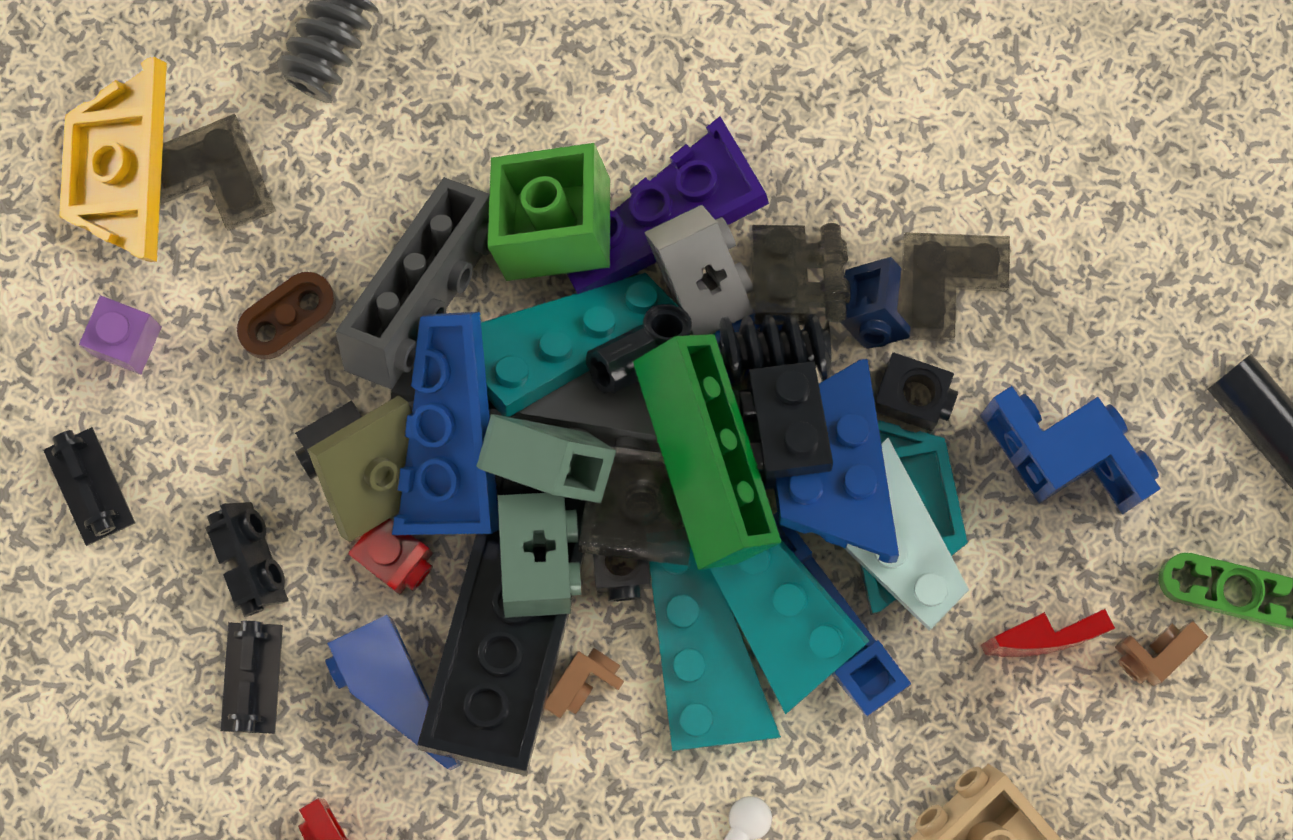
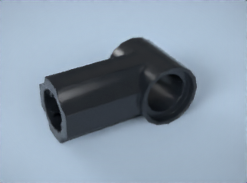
M671 304L653 306L646 312L642 325L587 351L586 365L591 373L593 383L603 393L608 391L615 393L639 381L633 361L675 336L690 335L692 322L688 313L682 308Z

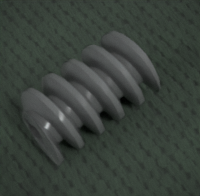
M311 0L305 7L306 13L310 18L300 19L296 24V30L301 37H291L286 43L287 50L291 55H281L276 62L285 80L312 98L325 103H332L334 98L323 88L325 82L335 85L342 84L343 79L332 68L335 64L351 67L352 60L342 50L344 46L355 49L361 48V41L352 34L354 28L370 31L372 25L361 15L363 10L379 13L378 8L370 0Z

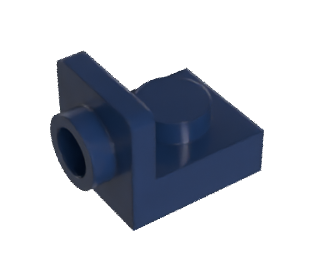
M892 257L845 270L839 322L866 349L883 347L889 343L910 337L911 326L897 312L902 268Z

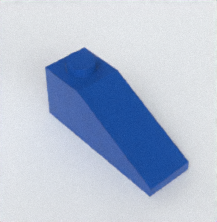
M385 615L328 642L327 644L333 656L326 659L325 662L338 689L347 686L352 695L417 745L430 698L393 619L389 615ZM426 752L446 769L453 770L461 766L457 759Z

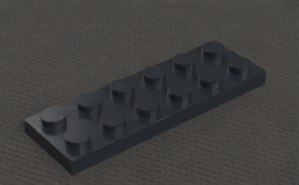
M495 475L497 501L498 495L546 493ZM565 497V510H576L578 542L567 543L568 562H579L581 572L591 534L590 524L594 522L598 503ZM499 530L492 534H476L417 746L420 751L527 776L569 614L505 618ZM534 547L535 562H546L545 547ZM571 596V606L574 596Z

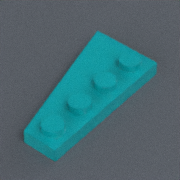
M686 530L646 535L672 751L781 738L731 608L710 568L698 570Z

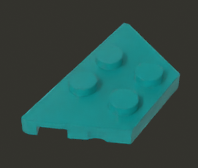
M878 420L881 444L889 438L950 555H954L968 541L945 438L921 431H908L902 429L899 425ZM860 564L870 615L878 614L894 602L896 598Z

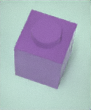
M100 295L79 345L93 357L141 375L162 326L150 314Z

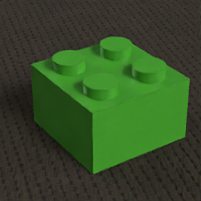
M595 143L491 157L488 249L506 281L610 267V177Z

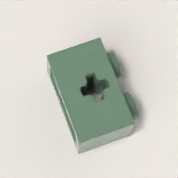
M549 493L498 495L505 618L571 614V596L581 595L580 563L568 562L567 543L578 542L576 510H565V497ZM534 547H545L546 562H535Z

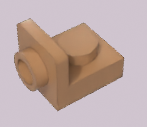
M1194 621L1184 625L1180 630L1172 623L1150 643L1149 647L1155 652L1151 656L1129 635L1115 646L1123 655L1118 660V663L1139 684L1147 680L1152 686L1162 683L1208 636Z
M595 648L591 650L588 656L577 651L549 693L545 709L560 719L566 710L576 715L593 689L591 685L585 682L590 673L616 690H619L624 683V680L615 675L620 665Z

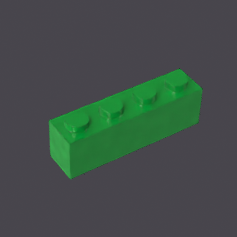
M715 334L675 336L634 360L633 364L641 391L648 408L698 570L735 565L782 543Z

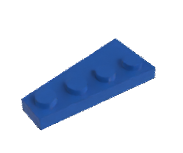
M480 312L441 313L421 316L411 384L415 389L412 414L407 415L405 437L409 438L405 467L400 468L398 491H401L402 495L399 515L394 516L392 535L492 534L499 530L496 479L494 474L476 467L490 420Z

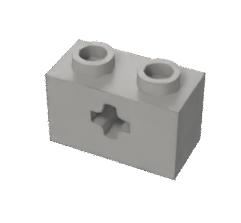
M700 205L644 232L672 300L686 311L691 318L692 335H708L719 330L722 317H729L731 323H734L744 316L754 313L747 297L748 293L754 291L753 285L741 262L734 265L728 249L735 247L736 244L723 217L715 220L704 206ZM703 267H705L706 273L704 274L701 269Z

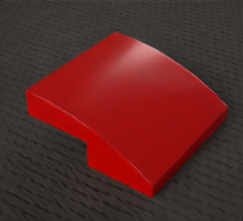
M1103 609L1054 632L1044 612L994 636L981 644L985 655L1001 657L1042 655L1077 646L1115 629L1106 609Z

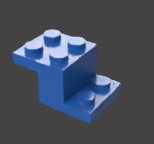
M1013 386L993 397L980 414L1039 504L1092 470L1122 515L1161 489L1155 481L1159 474L1152 460L1144 451L1139 450L1136 452L1124 435L1128 431L1124 419L1111 404L1104 406L1099 397L1088 402L1045 431H1042L1038 425L1042 421V417L1036 405L1026 394L1019 396Z

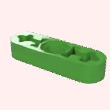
M1194 553L1177 554L1168 559L1160 569L1158 577L1160 588L1164 595L1174 602L1282 629H1293V615L1291 619L1286 617L1287 611L1284 606L1268 603L1264 605L1265 613L1258 612V608L1265 597L1264 582L1271 584L1267 595L1285 597L1293 590V578ZM1185 564L1191 566L1190 573L1192 576L1207 580L1212 577L1211 569L1217 570L1219 573L1211 587L1212 600L1205 599L1209 587L1192 585L1187 588L1185 593L1180 591V582L1172 579V571H1179ZM1231 576L1242 577L1251 586V600L1243 607L1230 604L1224 596V584Z

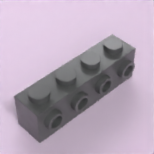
M443 177L337 328L336 336L345 372L392 390L403 372L407 373L412 370L415 361L420 317L428 314L446 313L447 307L455 295L463 293L468 287L473 268L482 255L486 256L490 253L488 249L489 193Z

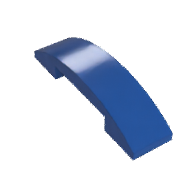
M778 512L773 514L781 540L870 640L832 674L862 713L868 717L911 686V682L880 641H876L851 609L812 557V551L797 531L779 525Z

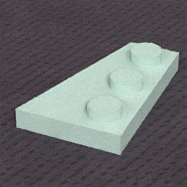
M887 438L881 445L899 551L898 560L896 563H885L878 560L880 555L847 544V547L844 549L930 631L969 591V588L889 438Z

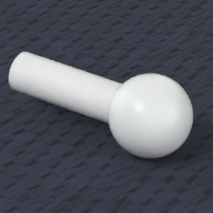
M753 796L743 797L736 801L729 812L731 829L724 840H757L763 837L769 831L772 824V813L769 806L762 799Z

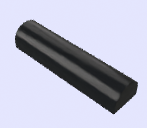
M1250 354L1207 390L1293 489V402L1256 358Z

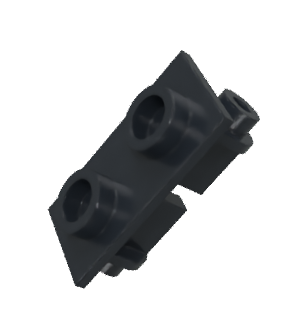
M93 427L74 435L72 430H68L52 438L54 445L43 451L85 545L89 546L135 524L133 515Z
M252 502L224 503L220 505L221 510L207 516L210 525L205 529L219 564L227 563L235 558L238 562V567L223 574L235 609L241 608L243 616L248 617L263 611L266 605L288 602L289 600L284 589L285 576L283 570L273 560L265 539V522L254 509Z
M260 621L228 622L220 731L276 734L283 625L263 624Z

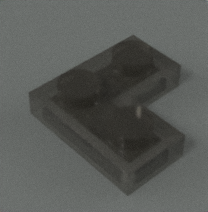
M236 114L163 143L160 205L208 185L224 226L228 231L277 211Z
M904 232L902 236L901 316L911 326L910 337L904 340L954 341L956 290L1007 292L1009 289L1010 236Z

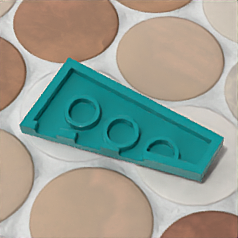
M643 273L580 294L576 293L481 322L488 400L502 416L510 417L589 371L586 365L587 351L642 325L644 316L650 308L660 304L678 305L647 273Z
M783 541L741 563L710 568L785 715L870 641Z

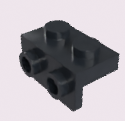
M815 361L749 369L747 389L739 390L738 393L739 408L743 423L752 422L755 440L749 442L759 473L761 474L764 489H775L776 478L832 471L833 459Z

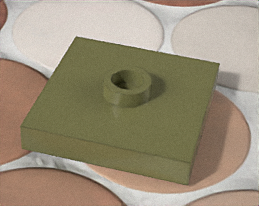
M396 396L307 449L339 534L349 543L399 513L402 492L398 491L400 468L405 467L409 438L405 437L407 415L412 414L408 401L400 396Z

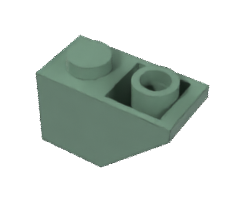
M491 414L476 467L552 495L601 503L616 450L588 432Z

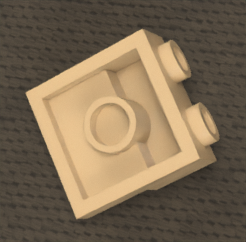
M989 763L983 769L973 767L964 772L955 783V790L958 793L943 807L933 805L922 812L915 823L918 831L910 838V840H1062L1006 774Z

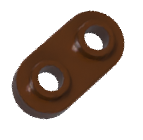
M301 272L292 276L245 310L237 324V336L241 345L249 354L259 359H273L282 355L332 317L336 308L334 290L329 282L317 273ZM307 294H315L319 297L318 305L312 310H304L300 306L301 299ZM264 325H272L276 329L274 338L267 342L258 340L257 334L259 329Z

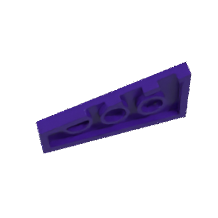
M721 116L706 127L708 133L691 147L687 144L681 147L670 157L671 164L650 181L646 177L629 190L631 197L614 211L610 210V267L566 273L577 294L624 280L655 264L656 259L644 232L685 212L703 205L715 220L723 217L727 225H730L769 204L765 190Z

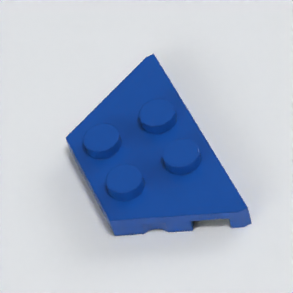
M862 359L819 383L833 459L832 471L776 478L774 491L778 519L781 526L804 534H818L826 542L843 548L850 544L880 555L878 560L882 562L896 563L899 551L868 359Z

